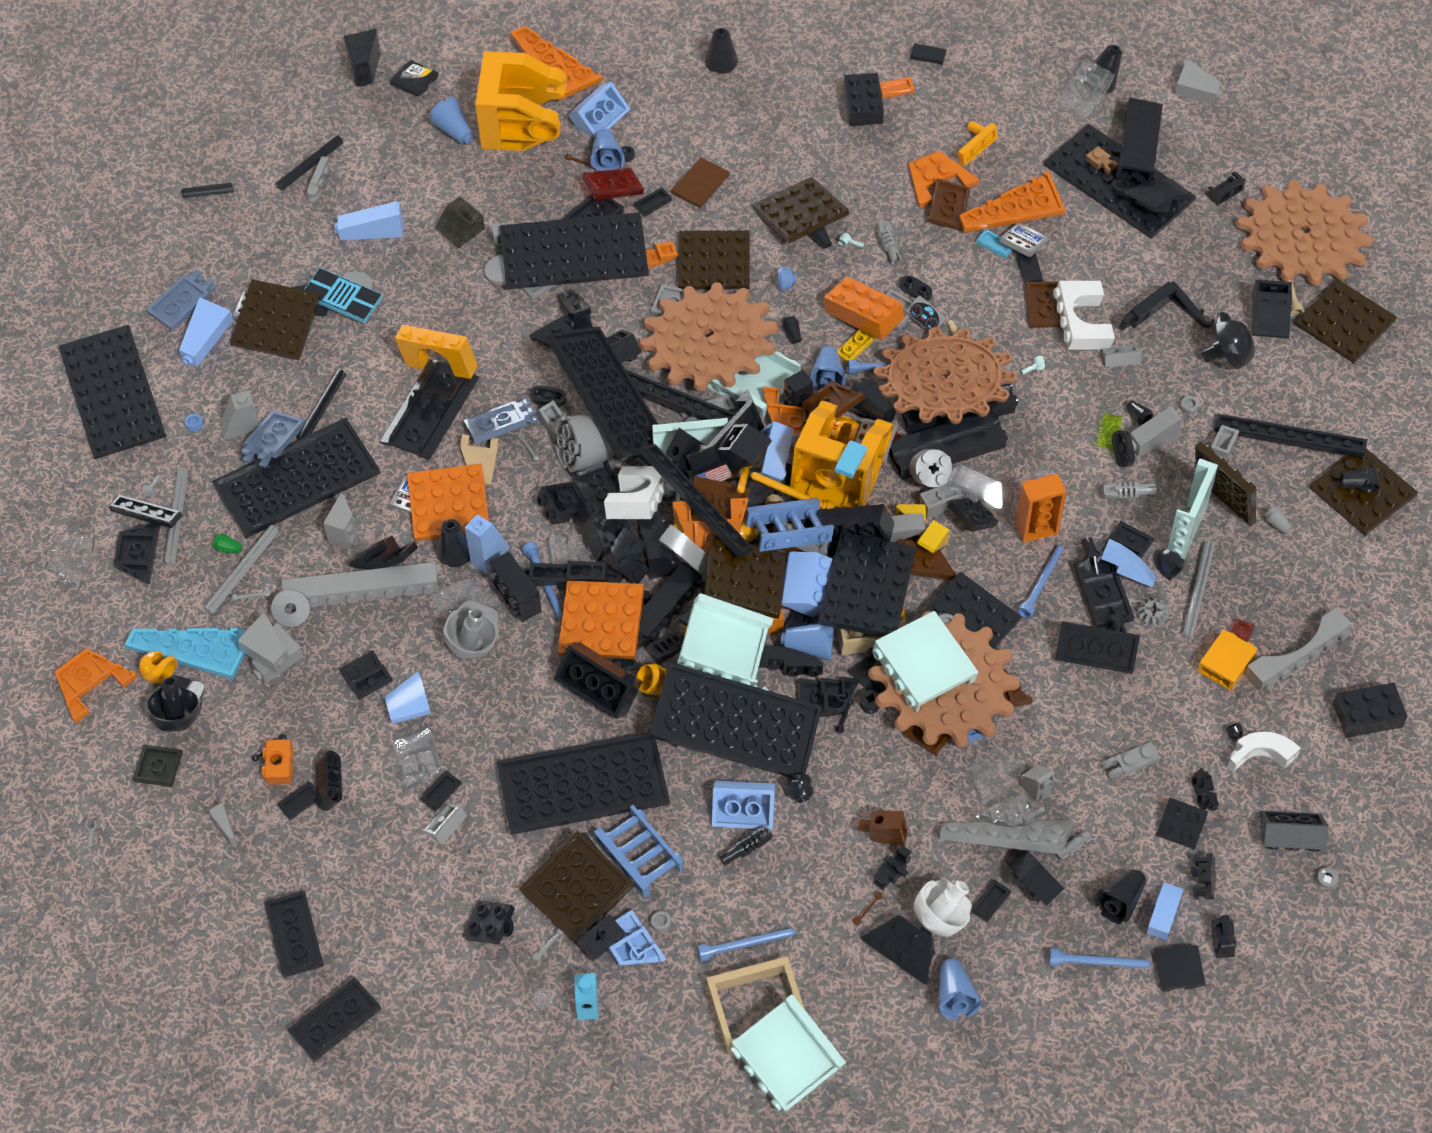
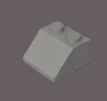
M340 494L323 524L328 543L349 550L352 545L356 544L358 534L346 498L343 494Z

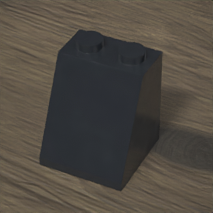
M377 29L343 36L347 59L356 87L373 84L381 55Z

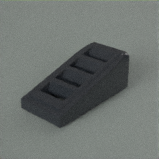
M676 631L647 645V653L660 665L681 652L682 644H678L675 638L678 637L683 644L684 636L680 631ZM669 642H672L675 647H672Z

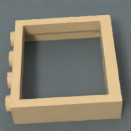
M788 956L706 978L707 988L727 1054L732 1053L730 1049L733 1047L730 1044L737 1038H731L717 991L785 973L791 993L804 1008Z

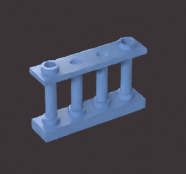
M818 498L746 507L744 523L746 527L757 526L761 534L760 552L831 542L834 530L833 525L822 526L816 515L820 506ZM810 518L814 527L804 528L801 519ZM792 521L797 530L787 531L782 522ZM774 523L779 532L769 533L765 524Z
M632 805L630 806L631 818L611 832L605 833L601 827L594 831V838L619 870L634 883V887L640 895L645 898L650 895L651 882L673 867L681 873L684 861L680 854L674 853L648 823L641 809L637 810ZM636 823L643 829L641 834L622 847H617L613 843V839ZM650 838L656 846L634 862H629L626 858V853L646 839ZM662 852L666 856L668 861L647 876H641L638 872L639 867Z

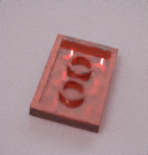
M632 168L583 173L582 179L595 200L643 195L644 188Z

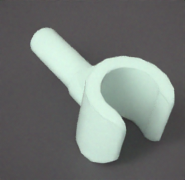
M848 233L842 234L838 241V244L844 247L848 243L861 248L864 246L863 243L851 239Z
M1043 356L1035 357V364L1021 370L1022 374L1035 369H1044L1045 361Z

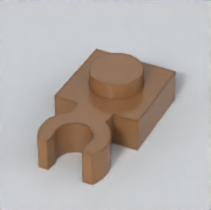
M1098 146L1088 153L1085 158L1095 168H1104L1106 174H1111L1110 167L1116 170L1118 165L1116 161L1110 160L1111 156Z

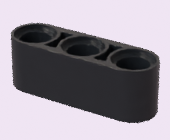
M334 751L326 752L315 764L316 801L318 807L323 811L331 810L342 800L341 758Z

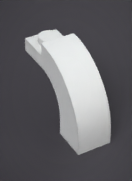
M1251 733L1237 741L1235 751L1228 757L1229 763L1227 768L1234 772L1249 758L1266 756L1285 769L1298 757L1300 747L1287 737L1277 733Z

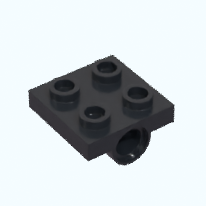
M975 496L950 501L947 506L971 532L993 528L999 522L993 513L987 510Z
M478 901L462 937L468 941L499 945L502 937H509L513 933L514 922L511 917L515 908L512 904Z

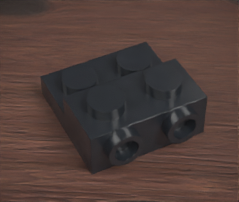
M574 481L543 486L537 496V504L543 506L545 518L551 520L553 525L570 522L571 517L577 516L584 502H586Z

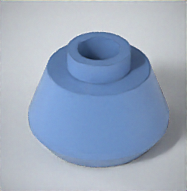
M779 268L778 289L785 291L792 288L793 284H796V274H793L791 269Z

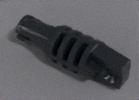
M766 826L750 832L749 835H745L744 838H740L739 841H735L733 847L718 856L724 866L739 857H746L747 854L749 855L752 851H756V848H761L773 838L772 833Z

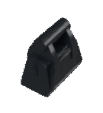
M1223 915L1221 918L1211 921L1214 951L1216 952V958L1235 957L1236 946L1234 922L1229 915Z

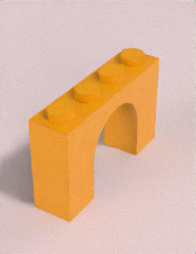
M402 325L395 337L406 366L423 370L430 357L427 349L438 352L448 360L454 376L471 379L478 367L468 338L465 336Z

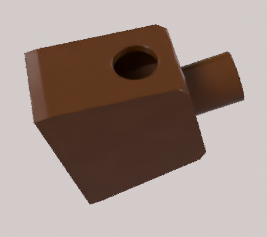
M872 811L870 820L860 819L859 831L870 832L873 842L905 846L908 827L904 811Z

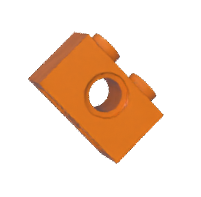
M266 740V748H263V759L266 760V765L262 767V777L266 779L268 785L292 784L293 745L291 740ZM276 760H282L280 764L273 765Z

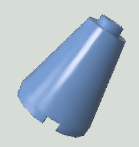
M454 96L447 97L449 100L445 102L441 100L431 110L429 120L460 144L470 143L473 140L474 132L458 100Z
M601 129L596 133L590 156L591 166L601 174L615 173L617 169L623 167L625 162L624 152L609 129Z
M827 346L821 349L809 376L813 381L815 392L831 381L837 382L841 386L846 385V377L839 353L834 347Z
M812 624L786 628V632L781 634V644H785L787 648L799 650L813 657L831 661L834 627Z
M953 958L946 959L940 966L939 1010L942 1016L948 1019H959L957 1015L966 1014V1017H969L981 1007L980 996L961 962Z

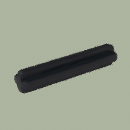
M232 182L182 188L183 198L234 192Z

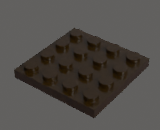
M813 177L807 178L753 204L754 211L788 243L849 215V209Z
M750 230L679 231L678 288L685 289L691 286L695 290H710L714 283H720L724 290H739L741 288L750 290Z
M251 279L230 345L300 360L318 307L320 294Z
M1337 279L1295 321L1294 325L1347 360L1355 363L1396 321L1397 316Z
M1200 441L1195 446L1196 467L1199 459L1218 465L1211 493L1249 526H1252L1256 523V486L1251 481H1246L1237 469H1232L1223 457H1218L1209 445H1204Z
M1367 448L1364 458L1348 455L1310 484L1309 487L1364 536L1418 494V491ZM1370 467L1378 470L1380 489L1376 492H1365L1363 488H1342L1340 485L1342 471H1362Z
M712 535L709 545L704 595L778 619L781 613L786 553L775 550L760 552L759 546L751 545L753 547L751 553L737 557L718 536Z
M577 830L519 890L577 945V941L580 940L578 935L587 928L590 931L595 927L594 922L600 916H606L635 885Z

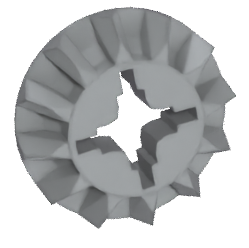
M1155 597L1153 599L1146 598L1138 607V616L1145 624L1151 626L1161 625L1168 619V605H1165L1163 600H1156ZM1153 606H1155L1156 613L1154 614V616H1152L1151 611Z

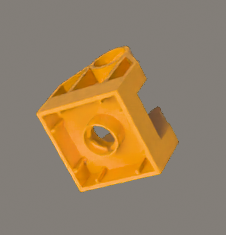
M484 51L475 103L481 148L525 151L545 141L557 139L561 131L559 115L556 111L543 108L540 105L564 96L568 81L566 73L526 53Z
M821 401L819 406L810 413L795 445L790 488L813 498H818L820 501H832L835 503L834 508L866 506L889 446L894 424L877 419L874 425L866 432L861 444L867 446L868 450L852 479L835 472V467L847 447V444L829 439L836 421L834 415L838 405Z

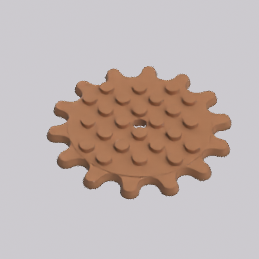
M1291 180L1287 184L1286 191H1278L1273 186L1266 185L1262 189V195L1265 197V200L1258 201L1249 198L1244 202L1243 207L1252 216L1240 217L1236 221L1238 229L1245 230L1250 234L1249 237L1241 241L1240 247L1246 251L1256 250L1260 253L1261 257L1256 261L1258 268L1267 269L1270 266H1277L1281 269L1280 277L1282 280L1291 281L1296 275L1303 274L1308 278L1310 284L1317 286L1322 283L1323 274L1329 273L1339 280H1345L1348 277V272L1344 267L1346 264L1365 265L1366 257L1357 249L1359 247L1372 246L1373 238L1371 235L1359 231L1360 227L1367 225L1368 218L1365 214H1353L1348 211L1352 204L1349 196L1334 199L1327 195L1325 184H1318L1314 190L1310 191L1304 190L1297 180Z
M714 283L707 293H697L693 287L688 286L683 291L684 298L682 300L674 302L665 298L660 301L659 309L664 314L659 317H647L644 320V328L653 331L654 334L643 338L639 344L641 350L656 353L648 362L650 370L656 371L661 368L670 370L667 377V382L670 385H676L681 380L690 378L694 381V388L697 391H703L707 388L708 383L714 379L720 380L725 387H732L736 384L735 374L737 372L746 371L753 375L759 373L760 365L755 359L759 355H772L775 353V346L765 341V337L777 333L779 326L774 321L762 320V317L770 311V307L766 302L757 304L747 303L750 293L746 288H741L734 294H725L724 287L720 283ZM710 332H712L713 335L709 337L705 336L706 334H710Z
M931 328L928 332L929 336L925 339H917L913 335H905L902 338L905 346L903 349L895 350L888 348L883 351L884 359L889 361L890 364L874 369L876 378L888 381L887 384L879 387L886 398H898V401L894 403L895 411L902 414L909 410H917L920 412L919 418L923 423H929L937 415L947 416L952 424H959L962 420V414L966 412H974L981 417L987 416L990 407L986 403L989 401H1007L1009 392L1000 386L1012 384L1017 379L1015 372L1006 371L1002 368L1011 362L1012 355L1010 353H993L991 351L995 345L993 338L987 337L980 341H973L970 339V331L964 328L959 329L953 336L944 335L940 328Z
M930 611L924 612L921 617H923V616H925V615H927V614H929V613H931V612H930ZM957 613L953 615L950 623L944 625L977 669L978 675L975 682L968 684L966 681L920 705L919 711L915 712L913 707L907 704L904 693L898 691L895 687L892 677L885 673L883 665L874 666L868 672L870 679L880 681L885 685V691L875 698L876 705L880 708L895 707L899 712V716L895 720V727L900 731H905L912 725L919 726L923 730V741L928 745L935 744L939 735L944 733L949 734L953 738L954 743L959 747H964L968 744V732L973 729L979 730L984 736H993L996 728L991 721V717L994 714H1001L1007 717L1014 713V706L1004 698V693L1008 690H1017L1020 687L1018 677L1006 674L1003 671V666L1012 660L1011 651L1008 649L995 650L991 648L989 641L993 637L992 630L989 627H983L977 632L969 631L965 627L964 616ZM900 621L898 629L904 627L907 623Z

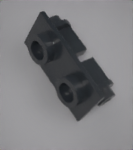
M1200 768L1191 777V783L1196 794V802L1199 808L1203 810L1210 808L1211 811H1215L1218 809L1219 802L1216 792H1209V790L1212 791L1214 789L1212 776L1207 771H1203V768Z

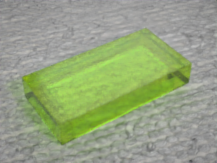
M1104 413L1098 447L1113 449L1112 436L1114 432L1120 430L1121 416Z

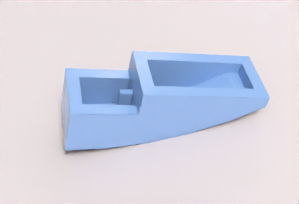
M1109 539L1101 559L1118 565L1116 573L1153 587L1156 576L1146 563L1128 548Z
M1163 883L1146 934L1167 940L1184 889Z

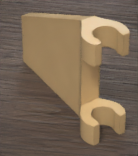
M462 434L461 451L466 465L482 463L484 484L491 485L500 447L499 438H491L490 448L470 446V435Z

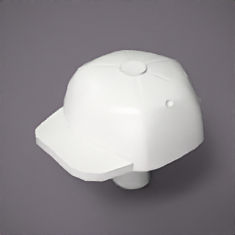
M947 879L929 881L925 884L914 901V911L921 925L926 930L941 937H950L963 929L970 921L969 913L972 907L971 902L965 897L969 893L968 886L962 881H956L953 886Z

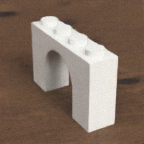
M1059 281L1057 288L1054 289V298L1057 300V312L1060 313V325L1064 329V341L1067 342L1068 350L1111 348L1115 337L1111 324L1086 323L1080 320L1073 311V308L1079 306L1100 305L1104 297L1101 281Z
M623 466L618 474L620 492L633 493H608L604 501L606 519H651L654 512L657 511V506L661 503L662 495L665 494L669 483L653 466Z

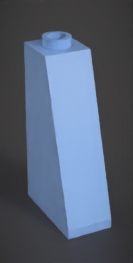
M400 202L338 216V223H335V234H339L340 240L403 237V219Z
M199 298L179 349L182 361L185 364L198 367L233 322L230 310Z
M476 515L465 527L471 565L487 573L490 570L489 562L503 555L510 546L494 525L479 515Z

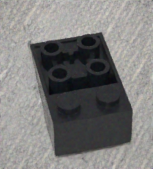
M1255 279L1252 291V336L1289 338L1292 282Z

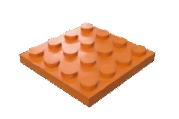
M482 463L407 473L415 541L439 538L443 522L449 519L457 520L464 531L465 527L476 515L489 521Z
M567 581L558 655L564 656L568 645L581 642L605 658L636 659L645 589L644 584Z

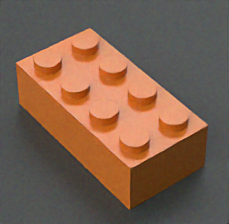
M848 276L824 296L826 313L881 340L904 320L902 302Z
M1059 474L1046 475L1035 480L1029 479L1021 483L1015 525L1023 543L1059 534L1066 490Z

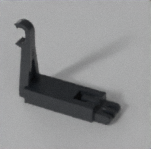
M1168 281L1125 314L1119 329L1125 330L1129 326L1136 328L1170 301H1173L1204 328L1211 327L1215 319H1211L1209 322L1201 316L1204 313V309L1199 310L1177 283Z

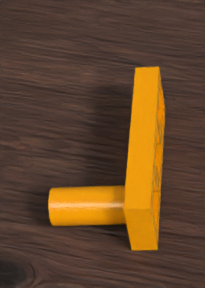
M974 121L968 124L967 130L977 136L958 151L960 165L965 167L998 138L997 125L990 123L987 127H984Z

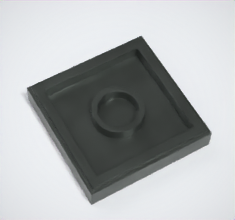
M144 744L133 776V782L173 787L183 751Z

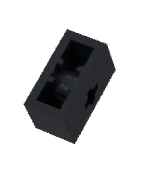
M804 370L784 380V404L802 407V402L813 395V381Z
M610 914L606 917L604 915L600 916L594 922L595 927L590 931L587 928L578 935L580 940L577 941V944L593 962L626 934ZM596 932H598L599 934H601L602 932L605 933L604 941H602L601 939H599L598 941L595 940L597 936Z

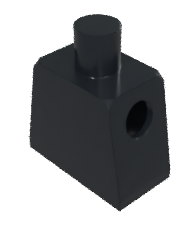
M679 427L666 451V455L673 459L672 462L679 469L683 466L688 470H692L686 455L695 445L705 444Z

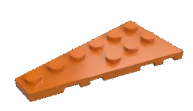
M527 26L510 32L512 39L523 53L551 67L559 68L566 73L568 77L564 96L558 100H562L603 81L602 75L599 73L595 74L590 67L583 66L579 63V60L564 50L557 49L550 41L546 42L540 38L539 34Z
M1047 171L1043 176L1035 177L1029 183L1021 184L999 195V198L991 199L985 205L975 207L961 214L959 221L964 233L1063 215L1065 214V207L1049 171Z

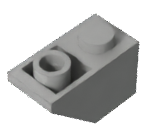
M1037 765L1022 775L1020 785L1035 802L1040 798L1046 799L1052 792L1055 772Z

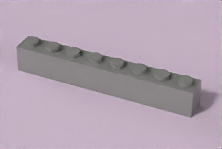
M436 562L286 579L282 580V590L292 588L303 592L309 599L310 606L314 608L323 604L355 603L357 600L373 601L377 598H394L400 595L413 596L417 593L431 594L434 591H439ZM288 603L285 606L286 609L296 610V606L293 603Z

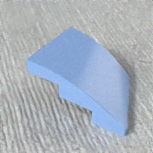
M419 672L414 673L385 696L392 724L431 714Z
M633 910L615 920L626 934L617 943L609 947L608 950L620 966L666 960ZM597 932L600 939L604 941L605 933L602 932L601 934H599Z

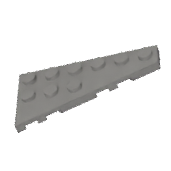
M1073 820L944 823L940 831V839L1062 854L1073 829Z

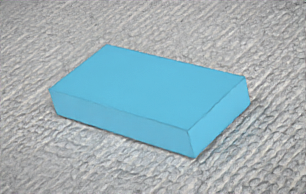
M987 229L976 239V244L1005 259L1014 250L1000 243L1001 237Z
M850 440L835 467V472L853 479L867 453L868 447Z

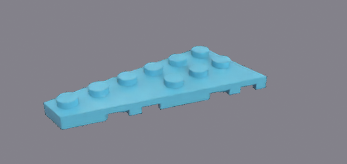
M172 628L169 631L132 629L125 647L126 649L143 654L151 651H160L163 653L164 659L173 655L178 661L177 664L233 680L245 656V653L240 650L238 640L247 630H238V628H230V630H218V628H187V630H177V628Z

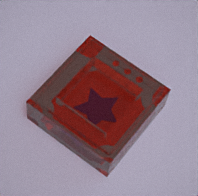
M1236 618L1231 632L1243 641L1249 642L1255 625Z

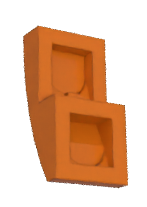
M673 241L656 244L655 249L646 250L648 268L667 263L678 257Z

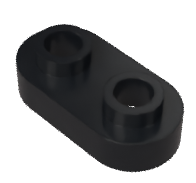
M908 275L901 278L900 289L915 299L919 295L926 301L931 299L932 288L913 276Z
M538 385L530 391L531 401L535 404L545 406L554 400L558 408L566 403V393L561 389Z
M1117 430L1112 436L1116 462L1121 467H1130L1135 462L1131 435L1128 431Z

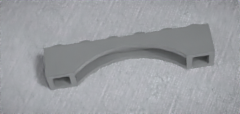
M1336 607L1321 618L1316 635L1303 648L1281 656H1261L1247 666L1245 676L1259 691L1265 688L1268 690L1280 678L1282 680L1286 679L1295 668L1297 670L1301 669L1307 660H1314L1324 649H1331L1339 639L1345 640L1350 635L1352 623Z

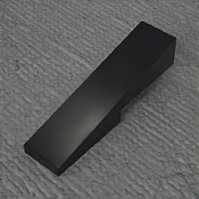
M568 561V564L530 563L529 579L535 587L566 585L567 581L605 582L607 563Z

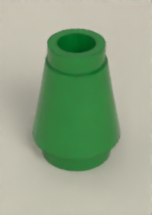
M224 533L222 535L217 534L213 542V548L219 552L239 555L243 544Z

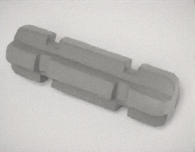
M1083 831L1078 837L1068 841L1062 854H1056L1058 859H1065L1069 853L1072 854L1083 847L1084 843H1089L1092 840L1089 832Z

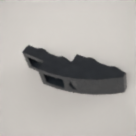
M764 645V652H762L758 669L769 668L777 670L784 668V675L791 677L799 675L817 677L818 675H823V662L799 650Z

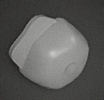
M473 600L464 602L458 610H454L449 615L444 625L443 640L445 644L461 659L485 657L491 651L499 634V628L497 627L498 612Z

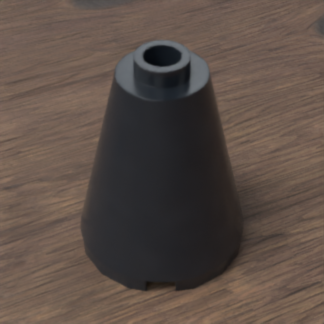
M717 28L713 31L708 46L705 65L711 72L726 74L736 68L738 56L729 31L725 28Z
M1107 46L1085 72L1083 80L1088 82L1087 86L1093 91L1104 94L1105 91L1112 93L1115 90L1122 58V51L1119 46Z
M872 378L860 379L862 382L858 385L855 383L851 389L855 392H862L866 398L852 407L851 410L873 420L880 419L891 423L895 419L896 411L882 393V390Z
M454 519L443 522L436 547L438 560L449 567H461L470 561L466 532L460 523Z
M1131 869L1100 889L1094 896L1095 907L1099 906L1102 910L1100 914L1112 923H1127L1146 885L1145 875L1139 870Z

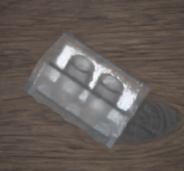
M960 463L952 465V472L946 484L951 486V491L958 494L963 492L968 495L967 498L974 502L979 500L985 503L984 507L992 511L994 509H1001L1010 490L1009 487Z

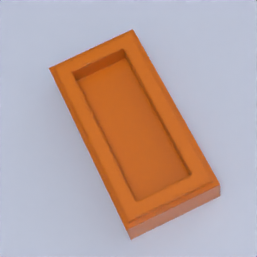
M910 77L880 83L882 99L915 92Z

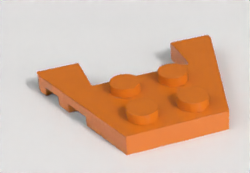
M940 151L912 161L908 166L919 208L931 204L932 195L927 189L935 186L937 178L947 181L957 177L960 183L966 187L979 184V179Z
M764 386L763 396L767 404L770 423L775 421L794 428L793 436L801 433L805 426L803 423L804 411L802 407L778 404L780 388Z
M748 498L730 499L731 519L726 520L738 532L741 529ZM685 501L673 502L685 536L709 554L710 539L712 535H717L703 520L692 521L691 507Z
M87 648L54 671L75 724L90 713L89 709L79 699L101 682L112 676L124 688L138 678L134 671H129L118 663L114 664L108 661L107 658Z

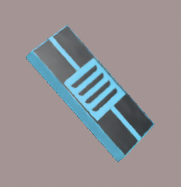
M322 268L318 269L304 289L320 294L321 297L318 304L364 324L383 298L381 293Z

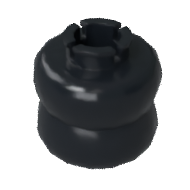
M804 772L791 774L792 777L787 780L790 798L797 800V803L809 801V797L814 794L811 777L804 775Z

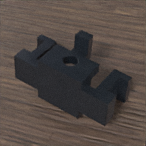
M901 845L897 850L896 857L890 856L885 864L878 869V872L874 875L875 880L873 884L884 890L890 882L895 884L901 876L905 878L908 874L906 864L911 860L909 855L912 852Z
M1206 853V857H1199L1198 854H1194V862L1198 869L1192 866L1190 872L1193 877H1198V883H1204L1206 887H1194L1193 896L1195 900H1199L1201 896H1206L1208 900H1214V891L1216 890L1215 857L1213 853Z

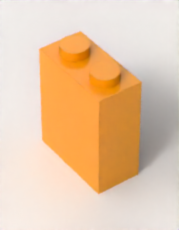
M1223 629L1200 661L1197 672L1232 691L1245 673L1247 666L1255 659L1258 648L1238 638L1234 633Z

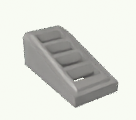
M220 803L210 809L209 814L212 822L230 846L234 848L237 846V842L223 803Z

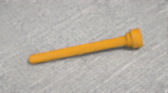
M742 467L737 488L739 493H744L749 469L752 467Z
M753 472L751 474L753 480L799 500L813 499L809 495L759 473ZM819 500V510L834 509V502Z

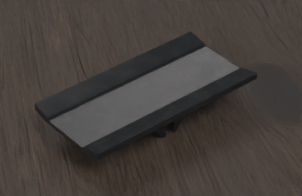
M430 359L381 438L380 443L397 447L430 461L477 383L479 376L473 374L471 379L454 376L449 364Z

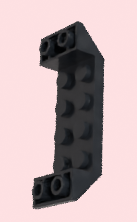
M745 390L736 400L740 410L708 445H695L686 455L693 472L721 462L715 449L733 424H748L758 431L765 428L749 390Z

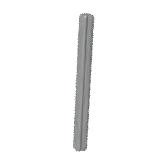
M179 468L177 470L172 509L181 511V514L183 512L188 478L186 468ZM182 517L173 528L168 530L164 556L166 565L175 564Z
M270 525L207 602L204 607L207 612L213 614L279 533L277 527Z
M1206 541L1204 544L1183 631L1184 638L1192 639L1215 547L1214 542Z

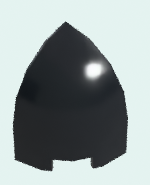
M1161 549L1157 553L1155 558L1156 568L1169 581L1183 570L1185 560L1173 551Z

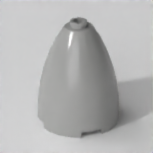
M591 415L563 416L557 419L554 432L557 433L558 445L554 446L557 458L563 469L567 468L570 472L580 471L596 466L615 456Z

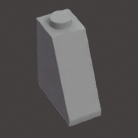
M1186 60L1177 82L1175 95L1215 105L1216 100H1220L1223 90H1220L1221 82L1191 61Z
M249 390L230 396L220 422L224 439L253 432L259 426Z
M1172 406L1131 432L1132 444L1137 456L1177 441L1182 419Z
M262 613L239 638L238 644L243 653L277 674L286 667L289 657L285 646L269 619Z
M278 623L273 628L287 650L289 661L286 667L276 674L253 659L251 662L254 669L252 673L258 681L262 679L265 684L303 658L301 647Z

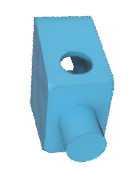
M596 974L574 975L577 1020L599 1019ZM584 1004L591 1005L589 1008H583L582 1006Z

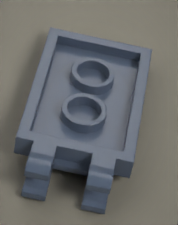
M196 269L189 277L183 275L146 309L147 313L173 331L194 312L199 298L208 300L211 297L209 293L217 288L213 285L215 282L208 278L202 285H199L204 280V277L201 276L202 272Z
M527 398L519 403L512 401L463 421L474 443L477 444L527 425V422L536 423L539 420L536 415L531 417V415L536 413L534 408H531V406L525 408L531 404Z
M272 410L244 441V448L241 454H245V457L242 460L250 463L253 460L254 454H257V458L261 459L259 466L266 468L271 457L277 458L305 425L304 419Z

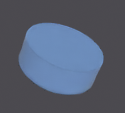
M190 414L184 421L186 428L192 432L200 430L204 425L203 418L199 414Z

